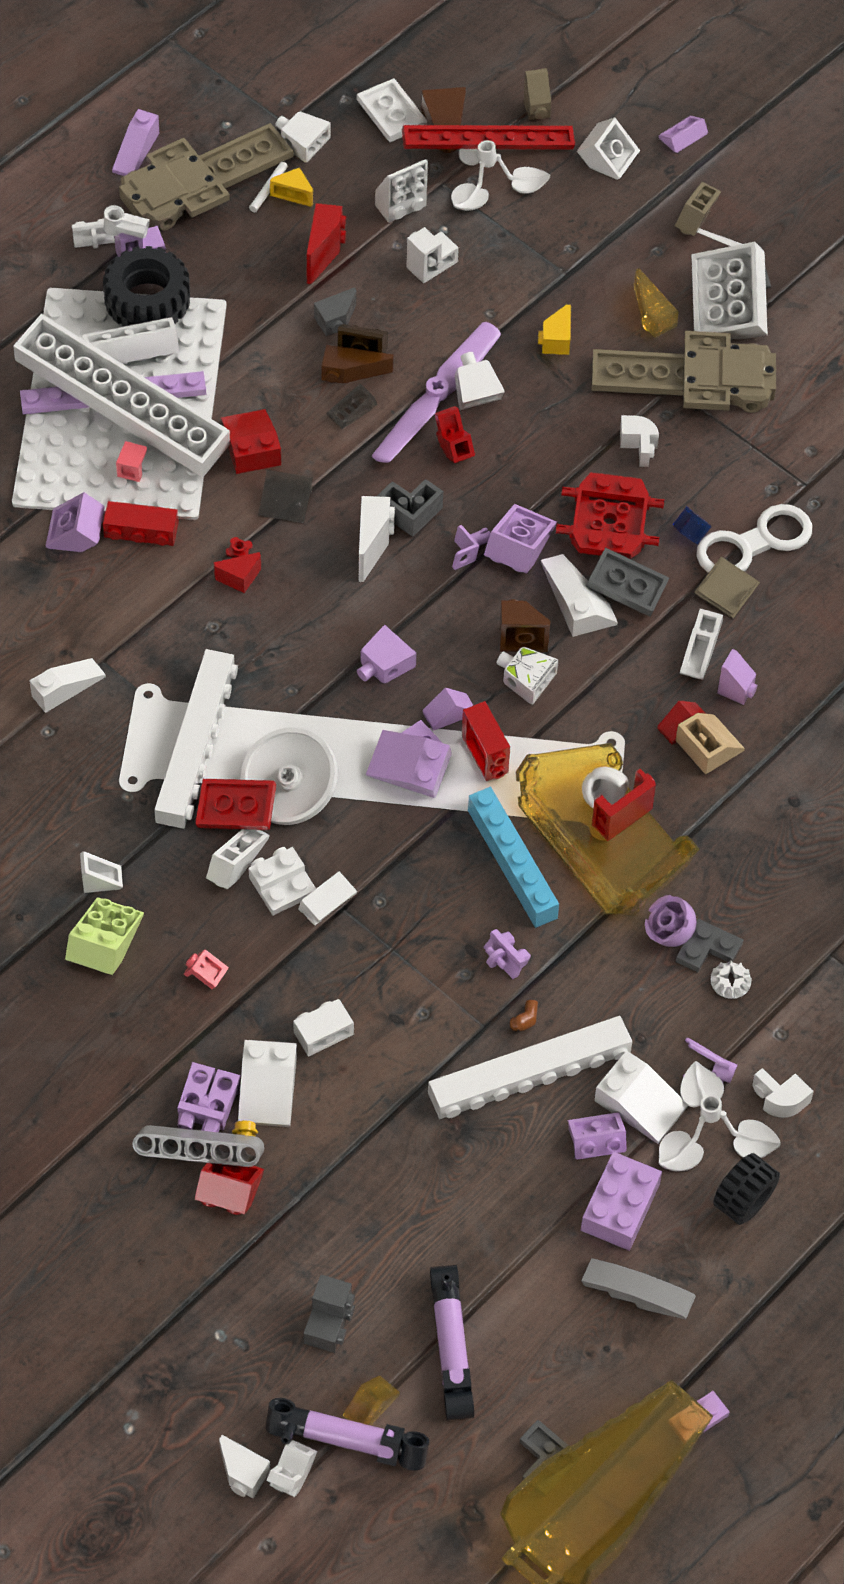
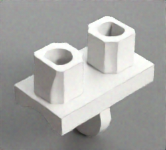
M98 219L97 222L90 223L81 221L72 225L75 248L93 245L94 249L98 248L99 244L115 243L114 236L107 234L104 230V219Z

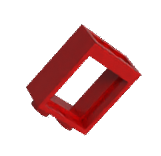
M486 701L463 709L462 738L486 781L502 778L509 772L510 745Z

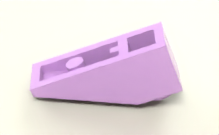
M140 109L137 110L126 131L112 169L113 173L125 176L131 171L139 169L159 135L158 115Z

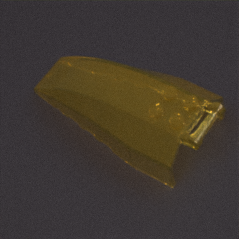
M671 1380L644 1397L641 1402L628 1407L621 1415L606 1421L596 1431L584 1435L583 1439L574 1445L567 1446L545 1460L506 1497L500 1515L515 1544L504 1554L502 1561L508 1566L511 1564L531 1584H591L620 1556L712 1420L713 1415ZM523 1552L549 1578L545 1581L518 1555Z

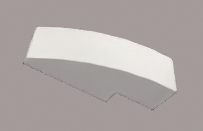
M703 609L699 610L680 674L701 680L704 679L723 622L722 614Z

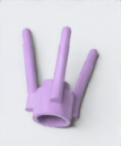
M690 1038L685 1039L691 1049L715 1062L712 1072L722 1082H731L737 1064L721 1058Z

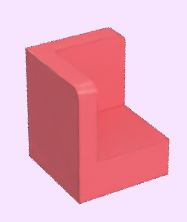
M125 441L116 461L117 477L140 482L142 462L147 452L146 446Z

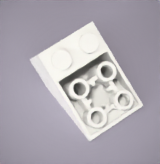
M426 159L388 175L375 190V206L388 223L426 207L428 161Z

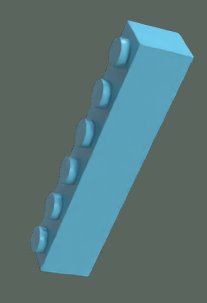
M491 786L469 795L468 812L534 927L537 928L558 919L559 903Z

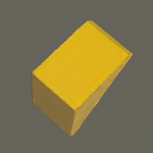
M300 168L270 179V196L312 207L313 188Z

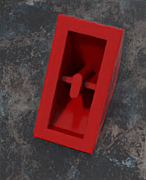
M260 552L213 562L215 580L245 593L261 570Z
M678 701L659 723L657 729L673 745L676 743L677 729L680 723L697 713H706L696 702Z

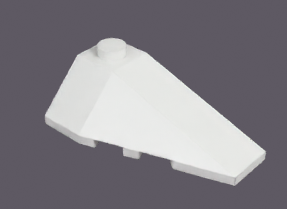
M563 554L541 560V565L572 637L618 624L608 601L599 592L586 587L588 580Z

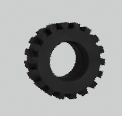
M750 1153L743 1157L723 1179L715 1193L713 1204L734 1222L741 1225L753 1218L768 1201L778 1184L780 1173L758 1155Z

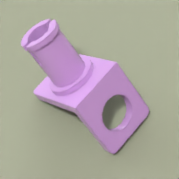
M462 525L458 526L454 541L462 550L455 554L452 565L454 570L476 561L479 546L488 543L491 533L487 531V528L469 534ZM466 554L467 558H465L463 561H460V559Z

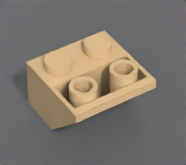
M697 713L678 725L676 742L705 774L742 753L745 749L713 714Z

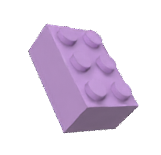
M613 1152L583 1215L581 1231L630 1251L658 1190L662 1171Z

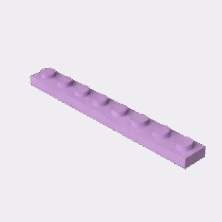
M203 371L144 377L177 398L206 395ZM59 387L20 391L23 414L89 407Z

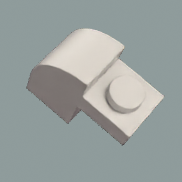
M621 415L620 448H639V467H649V459L654 458V449H657L659 431L656 425L651 420L642 416Z
M763 1068L755 1074L752 1085L756 1094L761 1098H765L763 1110L772 1116L780 1118L794 1116L811 1103L814 1092L796 1074L780 1086Z
M292 1440L290 1444L285 1445L278 1465L270 1470L266 1481L271 1482L270 1486L295 1497L309 1474L317 1451Z

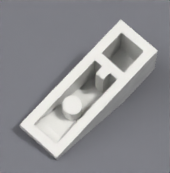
M92 658L50 668L30 680L31 694L33 699L46 713L106 677V674Z
M242 829L212 855L206 879L214 882L219 887L230 888L240 879L269 839V834L261 830Z

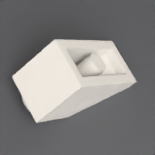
M222 1435L219 1439L220 1451L231 1489L240 1496L245 1497V1495L254 1498L270 1472V1461Z

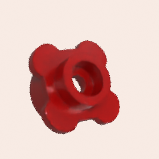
M233 537L230 539V547L226 549V555L231 558L248 555L249 549L253 547L252 542Z

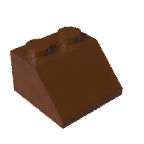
M515 599L501 600L500 652H518L522 647L537 652H548L550 620L527 601Z

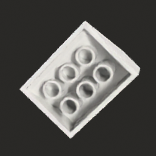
M756 242L692 254L694 331L731 333V339H749L768 335L765 256L760 246Z

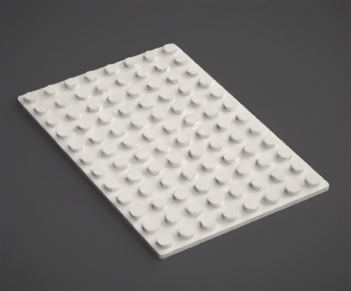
M49 288L47 290L43 315L82 339V335L122 327V323L120 325L117 324L113 317L108 314L104 301V291ZM190 297V305L186 310V314L182 319L178 318V322L175 324L180 352L173 353L170 356L152 357L145 361L128 362L125 366L143 377L203 371L206 395L178 399L212 419L227 306L226 301ZM33 372L31 389L57 387ZM91 407L26 414L12 505L17 508L53 510V508L85 492L105 506L103 514L106 512L108 501L178 509V519L197 520L199 518L204 477L199 476ZM125 441L147 447V452L142 462L140 482L117 477L116 461Z

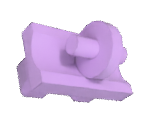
M495 929L491 931L490 939L484 946L485 952L489 955L486 963L490 968L498 965L514 979L519 976L521 969L527 965L531 956L526 949L517 951L513 947L515 940L509 931L501 934Z

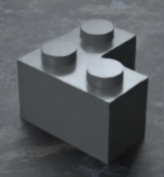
M425 479L417 488L409 493L392 481L377 497H390V507H395L394 524L414 537L443 508L444 491Z
M320 1275L312 1297V1311L304 1331V1344L335 1353L338 1344L343 1345L347 1332L343 1328L346 1320L351 1321L355 1310V1305H353L355 1295L352 1294L351 1283Z

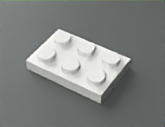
M395 79L357 94V101L389 142L402 137L403 125H427L426 118Z

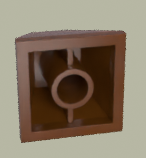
M466 88L422 90L420 112L426 118L427 125H461ZM439 149V151H443V152H445V153H451V152H454L455 150H457V149Z

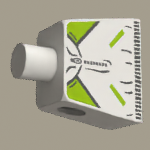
M522 647L514 657L503 651L498 657L497 664L505 668L503 679L505 685L533 705L557 674L558 660Z

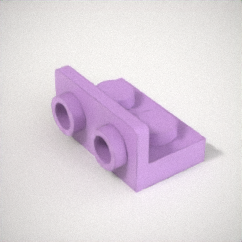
M619 1112L568 1120V1129L574 1144V1156L576 1159L609 1155L613 1152H626V1130Z

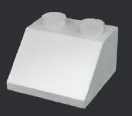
M616 118L597 123L577 150L589 168L616 180L621 178L640 151Z

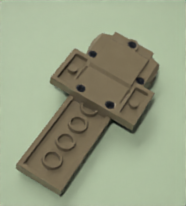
M271 123L200 156L187 140L182 138L147 154L146 159L149 165L131 171L121 177V186H119L120 199L134 216L149 219L150 228L158 226L161 230H169L175 225L178 218L183 215L184 210L192 218L229 201L230 194L225 188L294 157V151Z
M685 331L684 354L593 349L592 391L683 396V408L729 411L730 404L742 407L746 412L754 413L767 407L770 400L774 401L776 392V353H771L767 345L754 343L733 344L731 343V333Z

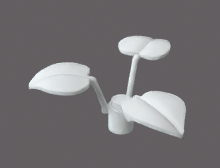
M489 140L479 143L478 149L459 150L460 159L464 164L476 165L480 163L477 186L471 183L461 184L453 190L451 199L453 207L460 210H474L483 206L489 197L488 191L481 189L484 167H492L496 161L499 162L508 179L513 180L512 188L520 193L537 191L550 179V174L532 167H520L515 169L513 175H511L503 163L501 155L496 154L495 143Z
M695 1061L683 1077L680 1092L683 1101L688 1106L698 1107L701 1105V1117L699 1118L697 1129L692 1139L683 1131L668 1133L660 1143L659 1165L671 1171H686L697 1166L702 1160L704 1150L702 1146L695 1142L699 1138L705 1121L714 1123L722 1118L731 1134L736 1136L733 1146L741 1157L755 1153L760 1158H763L779 1148L780 1140L772 1129L756 1120L742 1121L737 1132L728 1120L726 1112L722 1111L721 1097L724 1093L722 1080L715 1073Z

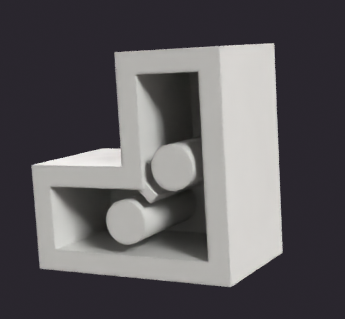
M424 227L407 238L406 267L423 284L458 262V247L443 232L433 236Z

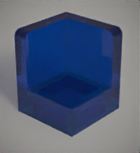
M687 506L673 523V526L681 534L697 545L712 527L704 518Z

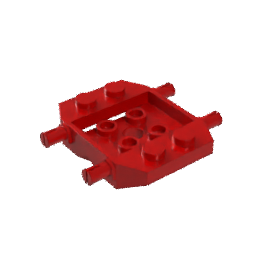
M590 472L580 483L579 487L562 486L561 496L575 497L577 503L573 525L557 524L556 534L570 535L571 543L579 553L602 555L604 549L608 548L624 557L632 559L641 552L644 544L659 546L660 537L644 534L646 512L649 510V507L663 509L665 499L651 498L642 479ZM590 497H596V498L612 499V500H619V501L635 502L636 505H629V504L626 503V502H620V503L606 502V501L603 500V499L589 500V498H590ZM607 518L614 519L616 522L613 524H608L604 522V520Z

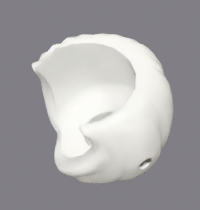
M598 767L584 778L582 795L586 803L592 808L594 807V800L601 795L612 805L625 796L629 782L627 777L617 769Z

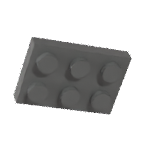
M605 548L586 587L651 617L668 583L669 577Z

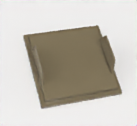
M720 557L694 593L734 619L760 582L723 557Z

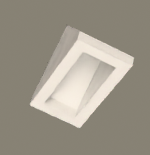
M84 851L80 853L84 893L120 890L123 888L120 865Z

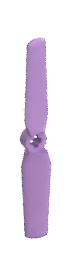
M482 322L442 364L436 377H432L427 381L426 393L409 407L372 454L373 459L382 463L391 462L436 412L440 401L446 399L448 395L456 390L455 372L457 368L463 366L460 356L473 352L476 362H480L501 336L500 331L494 325Z

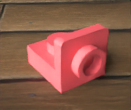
M203 950L198 955L193 953L187 960L185 965L188 968L184 975L189 977L193 974L209 988L214 989L228 970V967L207 950Z

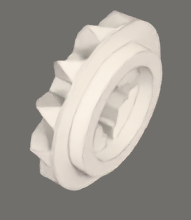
M732 960L728 963L720 962L713 969L711 985L719 995L731 999L739 998L750 989L752 978L750 977L749 969H745L742 963L736 964ZM730 972L736 978L733 986H731L729 979H727Z

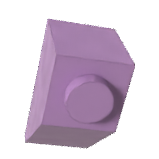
M734 649L731 650L722 666L718 694L744 705L747 698H752L756 692L757 685L754 684L756 673Z

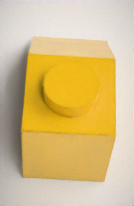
M565 305L543 321V331H538V344H542V354L569 355L571 305Z

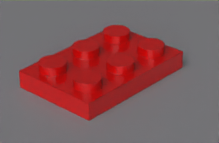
M203 779L196 818L197 827L270 830L276 791L275 781Z

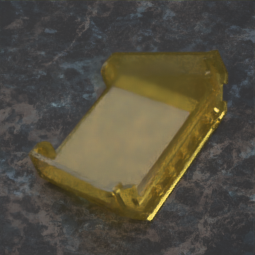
M611 743L539 754H527L515 772L516 781L520 782L521 796H518V806L606 914L636 915L690 864L700 850L688 836H680L673 841L649 812L609 841L592 826L593 808L583 798L582 783L584 778L595 768L610 767L618 771L622 769V757ZM629 787L627 788L626 794H628L631 791Z

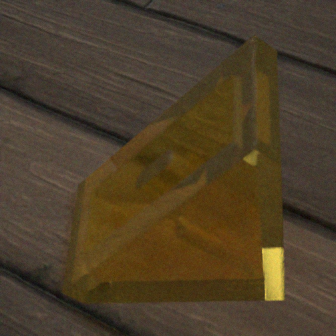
M379 1375L360 1386L343 1416L350 1421L371 1426L400 1395V1392Z

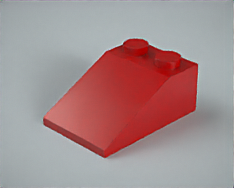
M316 203L307 249V284H312L340 253L341 244L346 242V231L343 230L346 227V216L343 215V206Z
M266 409L221 417L222 426L230 430V445L228 448L236 474L281 466L280 443Z

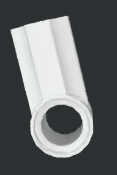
M115 205L105 209L104 230L107 234L116 236L124 233L142 239L146 238L149 219L124 213L121 207Z

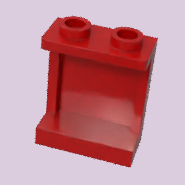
M638 769L635 774L633 790L611 805L603 795L594 800L592 826L607 842L653 809L656 789L653 777Z

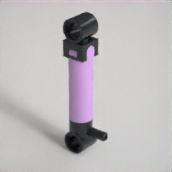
M457 1265L430 1267V1282L436 1318L446 1420L474 1418V1402L471 1390L470 1368H468L458 1267Z
M275 1398L269 1402L265 1429L271 1435L281 1437L280 1439L283 1444H290L293 1436L297 1435L378 1456L377 1462L396 1466L398 1461L403 1468L408 1470H420L425 1466L429 1438L423 1433L416 1431L405 1433V1428L386 1424L385 1429L330 1416L296 1407L294 1402L286 1398Z

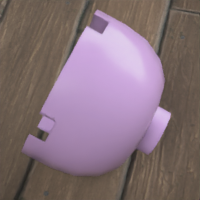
M665 895L657 899L648 910L651 914L649 915V920L645 919L646 933L650 939L663 946H680L686 943L695 932L697 924L695 912L685 900L679 897Z

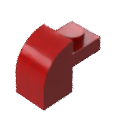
M454 406L434 413L438 427L436 435L447 458L456 463L475 456L471 434L463 429L459 408Z

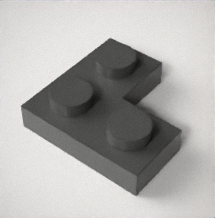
M698 919L695 932L682 946L676 957V963L699 972L709 953L727 962L730 960L733 962L743 945L744 939Z
M537 1420L519 1441L520 1444L538 1458L522 1476V1480L540 1496L544 1497L579 1459L580 1454L542 1422Z

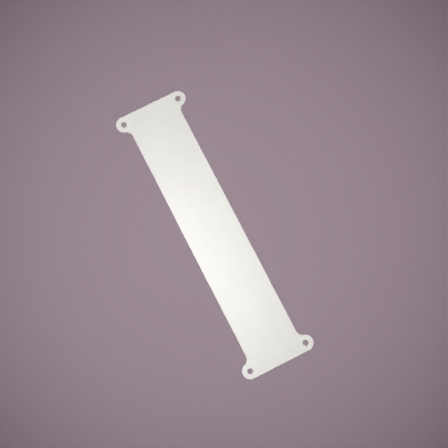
M143 684L135 692L119 778L120 786L129 792L141 790L152 779H165L188 707L186 702L165 699L160 688L154 684ZM151 691L153 696L147 699L144 697V692ZM225 707L223 719L219 718L217 723L219 724L218 736L216 739L213 738L211 742L213 745L211 758H206L205 761L207 769L204 779L240 780L244 759L259 739L278 729L301 728L319 736L334 754L338 778L332 797L468 811L469 795L491 786L508 816L581 823L588 827L593 838L598 841H607L592 826L593 808L583 798L582 783L584 778L598 767H610L622 772L625 740L619 733L613 731L603 733L592 744L505 736L510 745L509 772L502 778L486 781L462 738V731L445 729L433 731L432 728H429L442 743L450 745L452 752L436 798L366 776L382 730L402 733L411 726ZM614 739L616 745L613 747L608 746L607 740ZM135 776L138 781L136 784L128 783V778Z

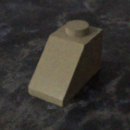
M547 68L525 71L523 102L529 121L550 118L551 95Z

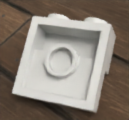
M281 847L273 853L272 857L266 860L258 858L249 867V879L273 916L301 903L303 898L316 889L305 872V865L293 847L289 849Z

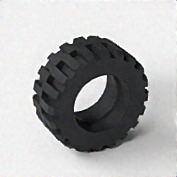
M145 246V248L141 249L134 247L132 251L128 252L126 250L120 254V257L116 256L111 261V264L106 267L103 276L106 310L117 324L120 325L122 323V327L171 317L174 324H176L178 318L182 319L186 314V310L190 305L189 273L182 260L176 259V255L170 251L166 253L165 249L159 247L153 249L152 246ZM141 284H155L164 288L153 295H138L130 291L135 286Z

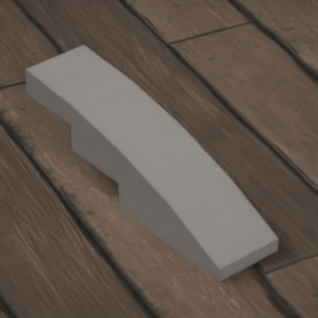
M591 1258L581 1280L584 1286L607 1291L613 1298L634 1302L639 1309L682 1319L687 1318L696 1297L695 1294L666 1281Z

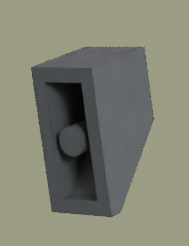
M351 288L314 303V318L325 336L337 333L338 327L342 324L348 325L356 307V289Z

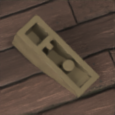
M701 182L684 205L675 226L682 233L695 236L720 196L721 191Z

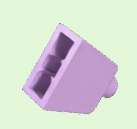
M384 625L362 648L361 664L363 666L357 669V674L363 681H367L374 675L380 682L387 683L416 667V652Z

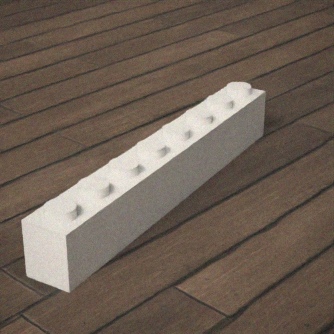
M205 650L155 807L156 823L184 829L187 820L192 819L194 812L192 803L194 799L197 800L199 797L200 785L198 784L200 779H204L207 765H205L206 758H211L213 751L211 742L213 738L216 739L218 736L219 724L217 723L219 718L223 719L226 707L224 701L225 698L229 699L232 689L230 682L237 675L238 665L234 664L233 654Z
M617 1016L429 1081L428 1094L439 1119L445 1117L453 1118L462 1111L468 1109L476 1110L483 1107L485 1103L494 1100L502 1101L511 1094L517 1092L525 1093L534 1086L551 1084L557 1078L566 1075L574 1076L583 1069L589 1067L597 1068L612 1059L619 1060L626 1050L631 1053L632 1039L621 1016Z

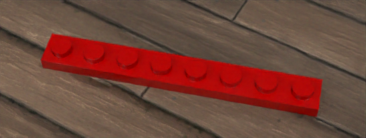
M403 125L402 127L404 149H478L479 143L486 140L494 142L496 149H574L575 147L573 126Z

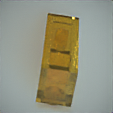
M640 268L636 269L634 288L641 322L644 329L656 338L677 327L679 312Z

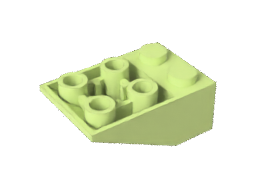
M97 897L70 932L65 960L113 975L122 963L144 912Z

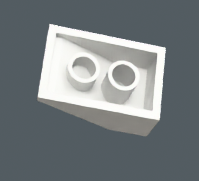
M362 496L359 582H364L389 545V535H394L395 507H390V497Z
M244 1041L238 1121H252L256 1125L290 1127L297 1061L296 1043Z
M627 1050L596 1087V1103L611 1113L619 1112L623 1121L657 1144H659L688 1107L683 1099L648 1064Z

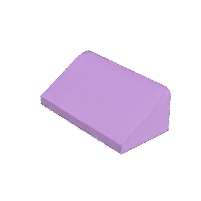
M689 116L661 133L659 139L677 153L705 136L708 130L703 118Z

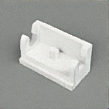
M339 871L303 898L298 909L312 924L316 925L336 908L356 895L357 891Z

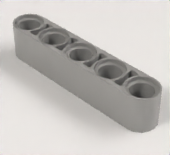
M152 1125L143 1127L132 1143L135 1152L142 1156L244 1167L255 1165L264 1152L262 1140L255 1136ZM142 1136L150 1138L152 1145L145 1144ZM167 1139L175 1140L178 1147H171ZM193 1142H200L204 1150L196 1149ZM219 1145H226L230 1149V1153L222 1152ZM245 1147L254 1149L256 1155L251 1156L247 1154Z

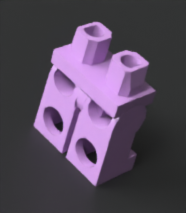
M192 1062L181 1100L177 1107L179 1116L178 1128L192 1130L194 1123L203 1125L201 1131L219 1132V1130H224L232 1104L241 1087L240 1075L219 1069L215 1075V1068Z

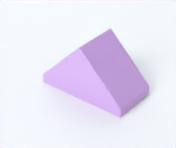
M444 688L423 709V714L434 731L462 720L463 709L471 707L473 704L466 693Z

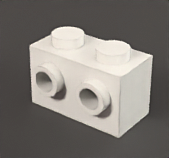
M339 999L333 1002H325L318 1009L310 1013H302L296 1020H293L294 1034L308 1057L354 1035V1022Z

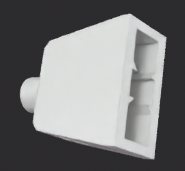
M297 112L291 120L280 116L276 122V128L281 130V136L293 149L294 155L305 163L330 139V122L303 112Z
M473 352L461 355L460 358L463 366L457 368L455 372L460 410L500 400L504 394V389L489 361L476 362Z

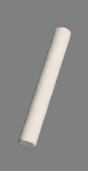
M285 162L279 163L249 206L252 212H257L269 195L270 179L283 174L287 169L288 165Z

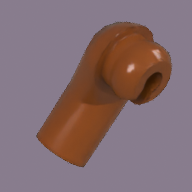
M527 1000L525 1012L511 1018L510 1027L513 1031H524L535 1025L538 1009L537 1001Z

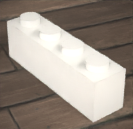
M172 317L82 335L83 340L123 365L132 361H145L152 357L170 356L173 353L180 352L176 327Z

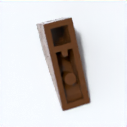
M326 345L321 365V380L331 383H348L392 373L394 369V354Z

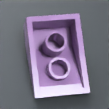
M514 504L491 531L484 556L491 558L494 562L508 565L515 571L527 574L535 564L557 522Z
M382 730L366 776L436 798L452 755L450 745L425 737Z

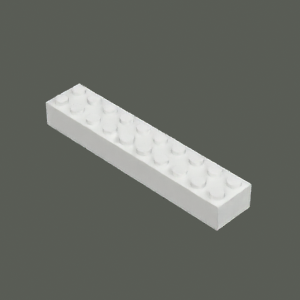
M40 314L13 346L15 361L201 477L205 476L230 445V430L43 314Z

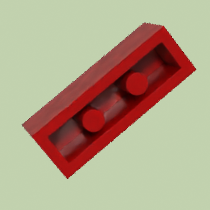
M108 501L103 521L104 537L113 540L121 539L137 543L146 542L161 546H174L179 524L178 509Z

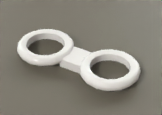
M786 504L771 506L760 515L757 520V528L741 535L732 531L720 530L709 533L702 538L697 546V559L700 566L709 573L715 564L708 559L706 554L708 547L715 542L727 541L740 548L743 558L735 566L742 571H746L752 562V557L769 550L770 547L781 551L801 548L812 535V523L809 516L795 506ZM789 515L800 522L803 531L795 539L780 540L769 533L767 523L774 516Z

